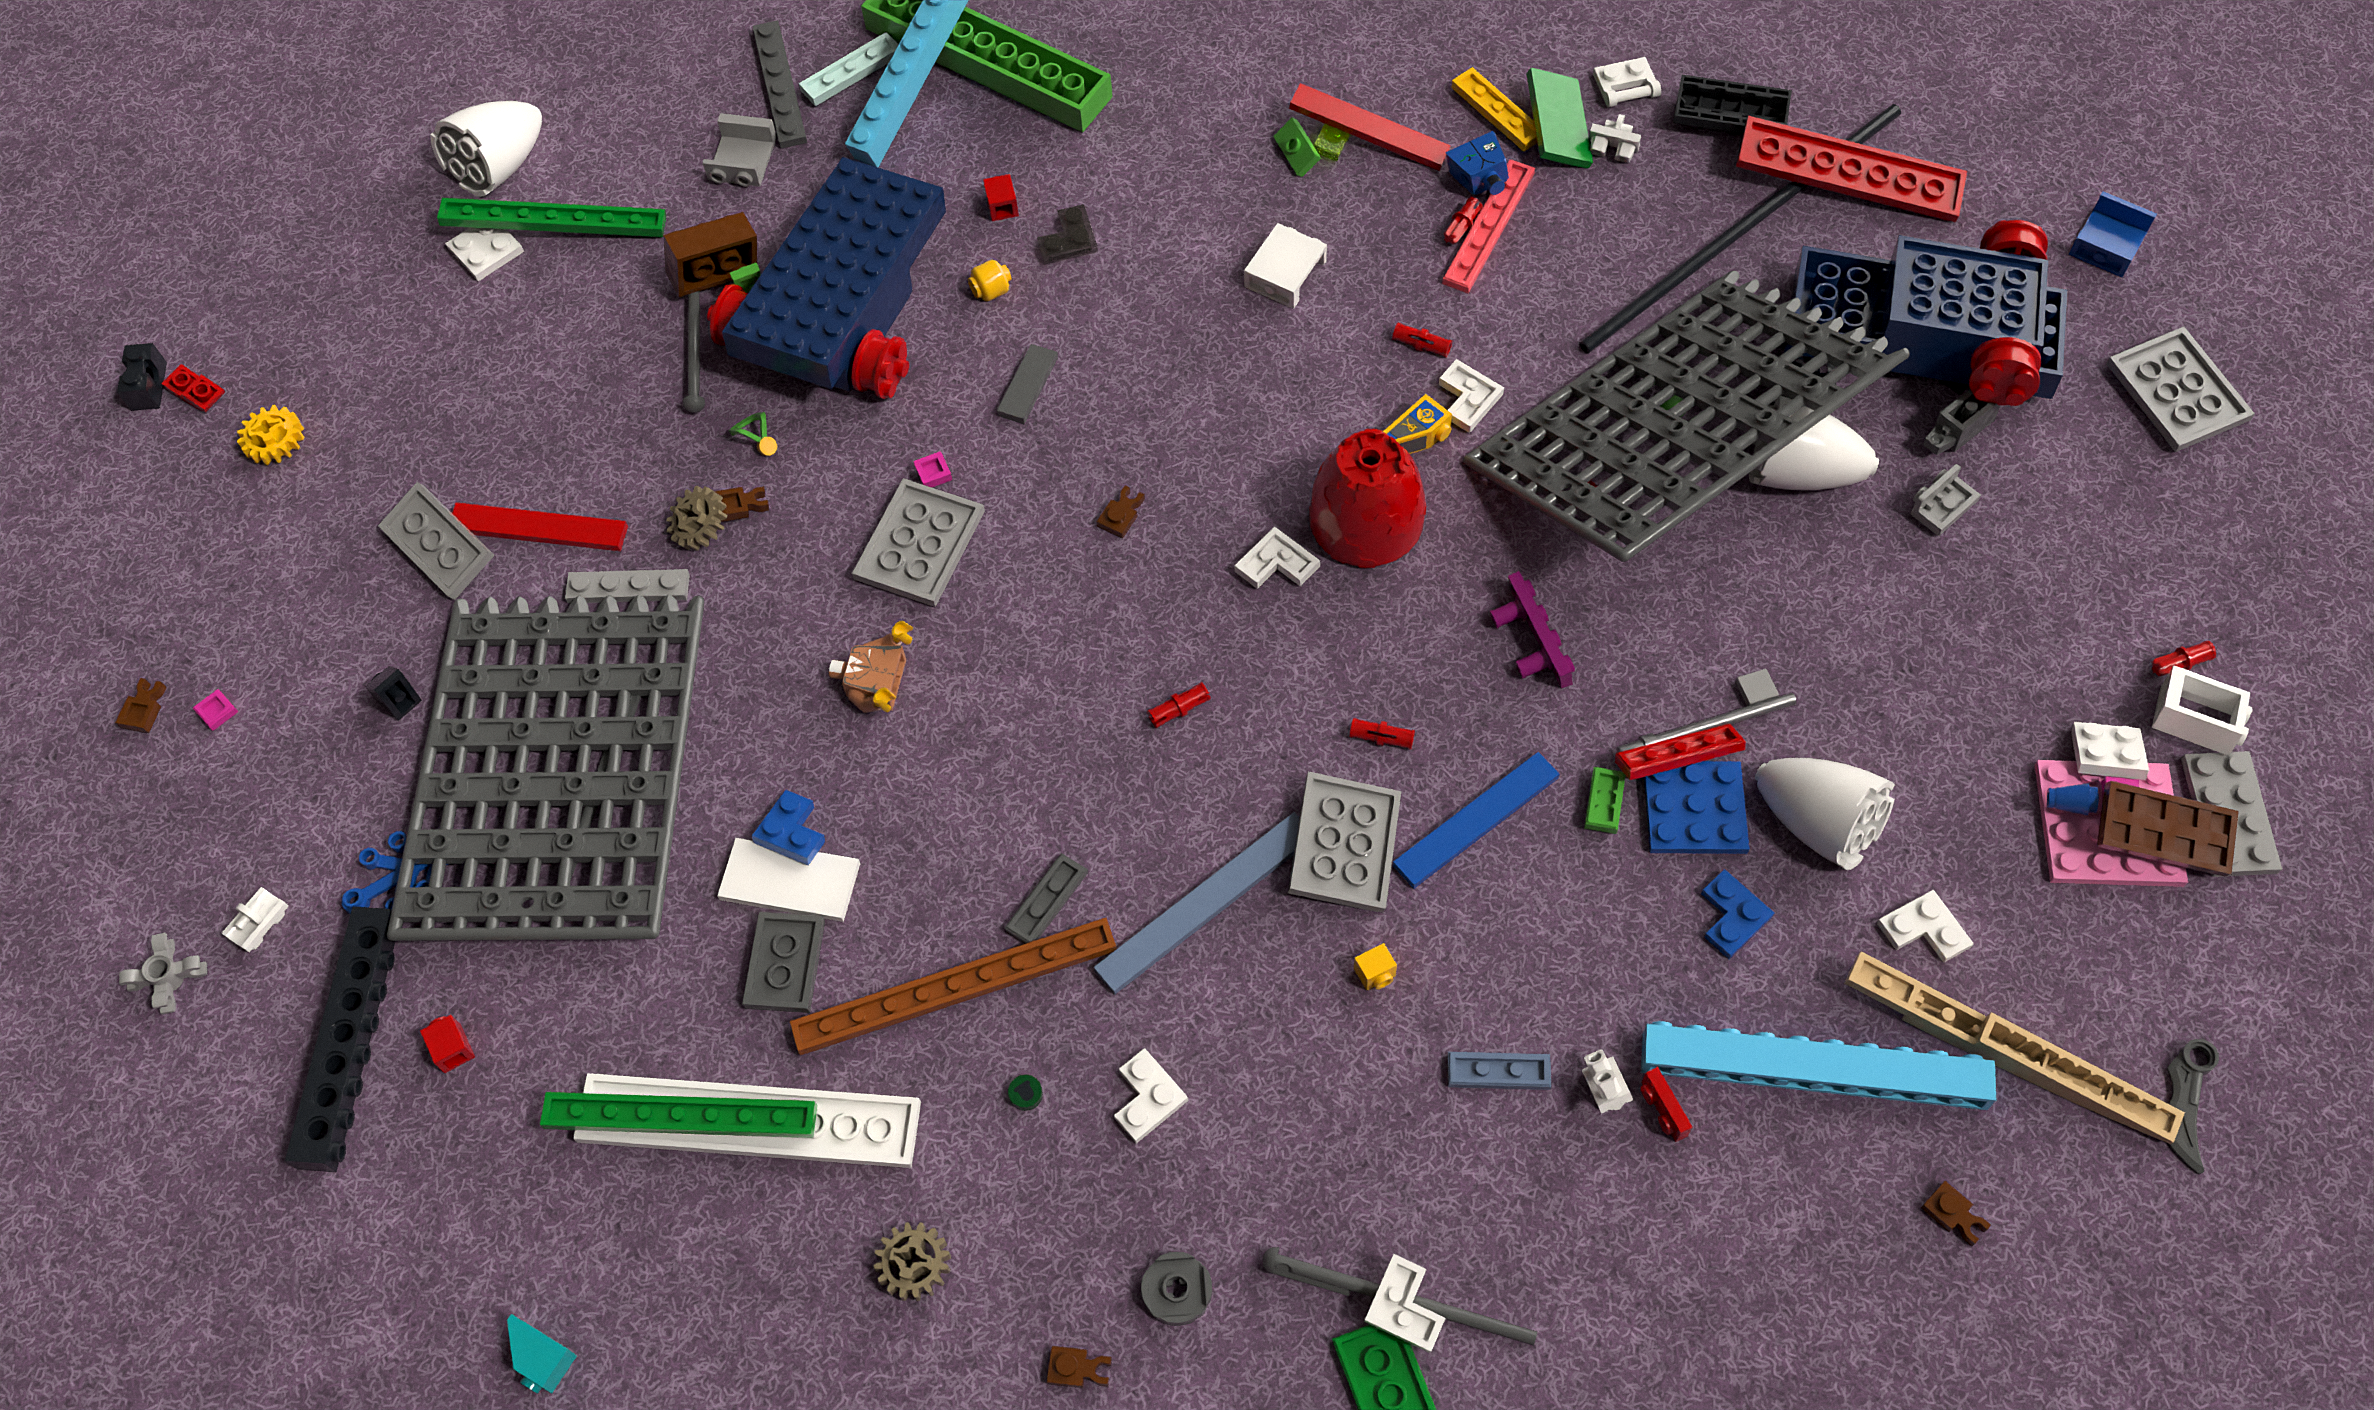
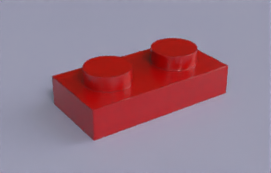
M1656 1067L1646 1072L1641 1082V1092L1649 1105L1654 1104L1659 1112L1658 1121L1666 1135L1671 1134L1675 1142L1688 1137L1693 1126L1660 1069Z

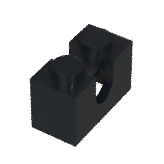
M153 343L124 345L122 363L125 365L126 371L122 376H119L117 393L131 411L159 409L163 392L161 383L165 379L166 360ZM147 368L153 371L154 380L149 373H146Z

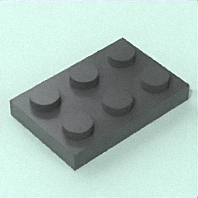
M759 912L742 1003L745 1009L810 1013L825 926L823 916Z

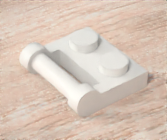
M1646 57L1594 68L1593 76L1607 108L1617 106L1619 102L1651 96V98L1661 96V85L1655 79Z

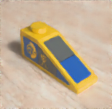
M1425 394L1383 432L1390 437L1392 436L1411 454L1431 448L1438 441H1444L1452 430V413Z

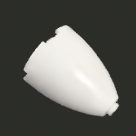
M496 101L468 107L436 123L435 132L430 134L433 152L443 171L448 168L453 176L461 181L459 183L461 188L477 197L485 196L504 183L525 161L540 132L542 125L541 112L537 107L529 103L518 101Z
M1780 396L1775 400L1774 406L1768 405V407L1777 411L1792 399ZM1803 406L1789 416V418L1799 422L1814 410ZM1828 415L1749 473V480L1754 484L1789 490L1838 488L1864 481L1870 475H1874L1878 468L1879 458L1875 457V451L1853 429L1837 418ZM1757 439L1753 443V445H1756L1754 453L1768 443Z
M1813 758L1771 760L1767 764L1763 763L1755 776V780L1758 781L1757 787L1765 802L1787 829L1815 852L1846 870L1856 867L1863 859V856L1858 854L1860 850L1867 849L1872 840L1876 842L1880 837L1895 800L1889 797L1890 790L1892 791L1895 786L1893 782L1869 771L1829 760Z

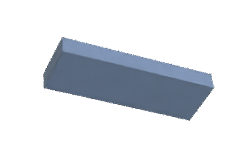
M1448 1052V1087L1550 1090V1054Z

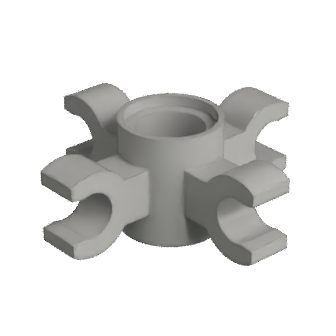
M166 933L152 935L151 938L154 955L144 962L140 970L129 969L119 972V984L121 986L127 985V991H137L145 986L153 985L152 1007L154 1009L160 1008V1014L163 1015L175 1012L176 1003L173 991L180 987L184 978H198L207 975V962H200V956L198 955L189 956L182 961L174 962L175 942L173 939L167 940Z

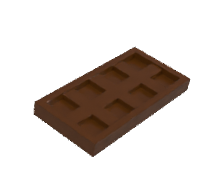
M2109 781L2105 783L2097 846L2225 877L2232 875L2239 811Z

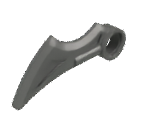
M2204 1039L2190 1040L2166 1068L2172 1081V1097L2169 1105L2185 1112L2174 1143H2168V1145L2197 1174L2204 1172L2197 1137V1113L2203 1075L2213 1070L2219 1061V1053L2216 1047ZM2198 1049L2202 1051L2207 1057V1064L2205 1066L2194 1064L2190 1059L2191 1050Z

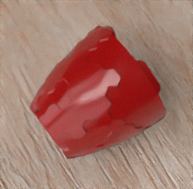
M1364 429V431L1354 433L1339 443L1327 456L1317 472L1309 506L1310 527L1317 543L1333 559L1343 564L1359 566V568H1375V566L1396 561L1407 554L1420 538L1426 515L1423 483L1412 456L1392 436L1390 437L1378 429Z

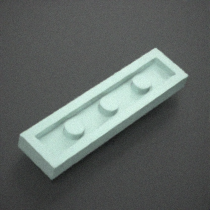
M885 32L800 82V90L814 106H817L888 64L899 44Z

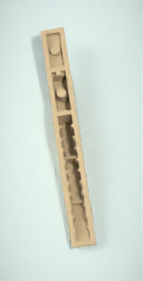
M1862 951L1856 956L1845 984L1904 1014L1903 1021L1970 1054L1980 1055L1985 1060H1994L1995 1066L2073 1103L2169 1144L2174 1143L2185 1112L1992 1012L1985 1016Z

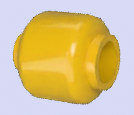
M989 260L971 270L968 284L977 299L981 297L984 301H990L1008 292V281L1012 280V277L1006 265L1001 266L997 261Z

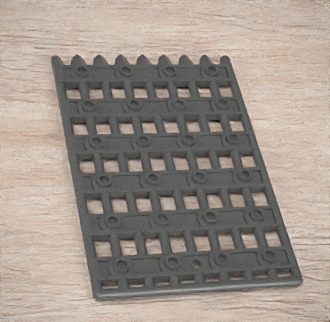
M1732 270L1465 455L1463 463L1619 561L1626 562L1909 357L1910 352L1907 348H1902L1888 355L1882 353L1888 345L1885 336L1865 345L1860 343L1865 336L1863 327L1845 334L1838 333L1843 326L1841 317L1823 324L1816 323L1822 315L1819 307L1799 315L1795 313L1801 305L1798 297L1777 305L1774 303L1780 296L1777 288L1759 296L1755 295V291L1760 286L1759 281L1755 279L1738 287L1734 283L1739 279L1740 275L1737 271ZM1702 304L1711 307L1697 318L1689 314ZM1723 313L1730 316L1729 319L1717 327L1709 324ZM1742 323L1751 326L1737 337L1729 333ZM1763 332L1772 336L1758 347L1749 343ZM1659 334L1667 337V339L1654 348L1646 345V343ZM1784 342L1793 346L1779 357L1770 353ZM1678 344L1687 347L1673 358L1665 355ZM1699 353L1708 357L1693 368L1685 365V363ZM1804 353L1814 356V358L1801 367L1792 364L1794 360ZM1826 363L1836 367L1822 378L1812 374ZM1616 364L1624 368L1609 379L1602 376L1603 373ZM1718 364L1728 367L1714 378L1705 375ZM1849 373L1859 377L1846 388L1835 385V383ZM1739 374L1748 377L1746 381L1734 389L1725 385ZM1634 375L1643 378L1629 389L1621 386V384ZM1761 384L1770 388L1755 400L1746 396ZM1654 385L1663 388L1648 400L1640 396ZM1572 395L1579 398L1577 402L1565 410L1557 407ZM1674 395L1683 399L1668 411L1660 407V405ZM1782 395L1792 399L1777 411L1768 407L1770 403ZM1590 406L1599 409L1584 421L1576 418L1578 414ZM1694 406L1703 409L1701 413L1689 421L1680 418L1681 415ZM1803 406L1814 410L1799 422L1789 418V416ZM1610 416L1618 420L1603 432L1594 428ZM1715 417L1724 420L1723 423L1710 432L1700 428ZM1528 426L1535 430L1519 442L1512 438ZM1629 427L1638 431L1622 443L1614 439ZM1736 428L1746 432L1731 444L1722 440L1724 436ZM1546 437L1554 441L1538 453L1530 449ZM1649 438L1658 442L1643 454L1634 450ZM1757 439L1768 443L1753 455L1742 451ZM1564 448L1573 452L1557 464L1549 460ZM1670 449L1679 453L1663 466L1654 461ZM1484 458L1488 460L1489 463L1485 464L1480 459ZM1584 459L1592 463L1576 476L1568 472V470ZM1690 461L1700 465L1685 477L1674 473ZM1502 469L1506 471L1508 474L1503 475L1499 472V470ZM1603 471L1612 475L1597 487L1587 483ZM1712 472L1721 477L1706 489L1696 485V483ZM1520 480L1527 485L1523 487L1517 482ZM1623 482L1632 486L1631 489L1617 499L1607 495ZM1565 488H1571L1568 491H1562ZM1540 492L1546 497L1541 498L1538 495H1536V493ZM1644 494L1653 498V500L1637 511L1628 507V505ZM1556 504H1560L1561 506L1565 507L1566 509H1564V510L1562 511L1561 509L1557 508L1555 505H1556ZM1664 506L1674 511L1657 524L1648 519ZM1578 515L1586 521L1582 523L1574 517ZM1599 528L1606 533L1601 535L1595 529ZM1619 540L1627 546L1623 548L1615 542Z
M668 594L661 600L654 612H649L646 599L640 595L632 599L626 612H619L616 599L610 595L601 601L596 612H589L587 601L583 597L577 596L570 603L566 613H559L557 601L550 596L541 602L536 613H529L527 601L520 596L511 603L506 613H499L498 603L491 597L486 598L482 602L476 614H470L466 600H455L387 930V938L389 940L656 939L659 936L705 601L702 596L693 597L686 611H679L677 600ZM669 643H686L684 663H666ZM596 644L593 664H575L578 645ZM608 644H626L623 664H605ZM639 644H656L653 663H636ZM505 645L502 665H484L488 646ZM518 645H535L532 665H515ZM548 645H565L562 664L545 665ZM458 646H475L471 665L454 666ZM618 696L615 717H597L600 697ZM631 696H648L645 717H628ZM661 696H679L676 716H658ZM526 697L523 717L505 718L508 698ZM539 697H556L553 718H535ZM569 697H587L584 717H566ZM448 698H465L461 719H444ZM478 698H495L492 718H474ZM591 750H609L606 772H588ZM622 750H640L638 771H619ZM653 750H672L669 771H651ZM499 751H516L513 773H495ZM530 751H547L544 772H526ZM560 751H578L575 772H557ZM437 752H454L450 773H433ZM468 752H485L481 773H464ZM614 805H632L629 828H611ZM646 805H664L661 827L642 828ZM506 806L503 829H485L488 807ZM520 806H538L534 829H516ZM551 806H569L566 828H548ZM583 806H601L597 828H579ZM426 807H444L440 829L421 830ZM457 807H475L471 829H453ZM592 862L589 885L570 886L573 863ZM605 862H624L621 886H602ZM637 862H656L653 885L634 886ZM478 863H496L492 887H474ZM510 863H528L524 886L506 887ZM542 863H560L556 886H538ZM415 864H432L428 887H410ZM446 864H464L460 887H442ZM526 900L534 901L531 907L523 908V903ZM532 921H551L550 927H531ZM564 921H583L582 927H563ZM596 921H615V926L596 927ZM629 921H648L647 926H628ZM403 922H421L420 928H402ZM435 922H453V928H434ZM467 922H486L485 927L466 928ZM518 922V926L499 927V923Z

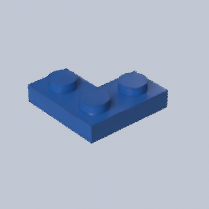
M785 790L753 833V843L809 866L825 843L824 834L802 826L814 809L813 800Z
M1725 869L1701 893L1724 914L1706 932L1704 938L1728 959L1738 952L1775 914Z

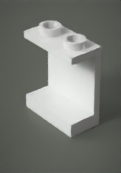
M1277 223L1245 268L1244 287L1294 309L1299 302V288L1316 263L1322 265L1326 263L1327 244L1322 243L1316 238L1301 234L1291 227H1285Z

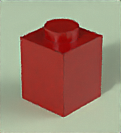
M1010 174L983 179L992 221L1019 216Z
M451 1014L447 1017L436 1018L430 1022L429 1026L420 1030L434 1064L442 1072L447 1073L475 1058L461 1024Z

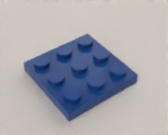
M1702 761L1644 777L1650 853L1748 854L1750 848L1741 761Z

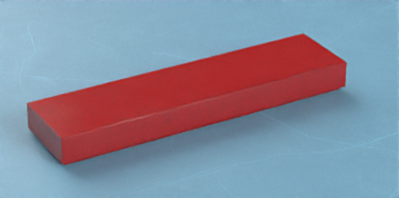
M1726 724L1616 753L1615 763L1629 780H1634L1744 751L1746 741L1731 724Z

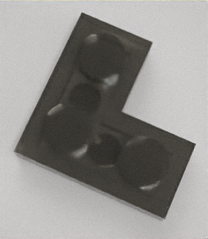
M1084 204L1057 210L1063 232L1037 238L1044 265L1098 252L1097 243Z

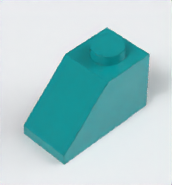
M511 1314L507 1319L513 1369L524 1376L520 1383L537 1394L542 1388L552 1394L577 1355Z

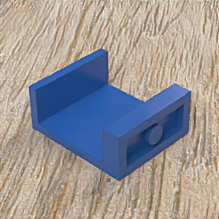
M2102 191L2083 229L2079 232L2068 255L2123 278L2157 213Z

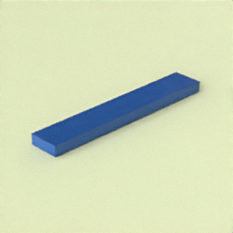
M1537 752L1394 860L1393 867L1415 889L1559 779L1560 773Z

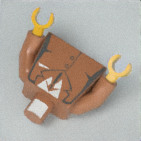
M904 621L897 622L893 626L892 632L884 637L852 647L848 662L831 661L829 668L830 678L843 680L842 685L846 696L864 713L881 709L884 712L893 711L906 663V656L903 647L900 645L902 643L908 645L912 642V637L907 633L912 631L913 627Z

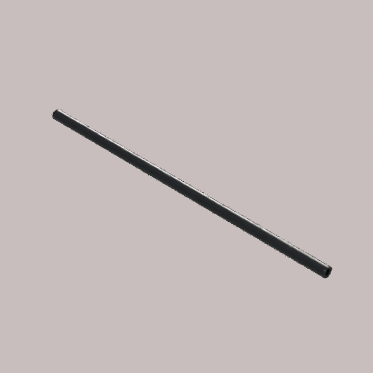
M1892 104L1846 140L1859 144L1865 143L1899 117L1901 109L1896 104ZM1794 181L1789 182L1579 342V347L1586 354H1589L1808 185Z

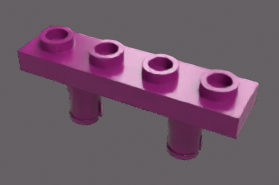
M1519 571L1509 575V587L1514 596V601L1491 610L1490 616L1496 628L1519 618L1526 619L1538 642L1540 651L1515 661L1521 678L1524 679L1548 668L1552 670L1561 689L1573 685L1572 672H1575L1573 662L1568 654L1563 656L1559 647L1562 646L1556 630L1550 631L1546 622L1549 621L1545 608L1542 604L1537 606L1533 599L1536 593L1529 579L1524 581Z

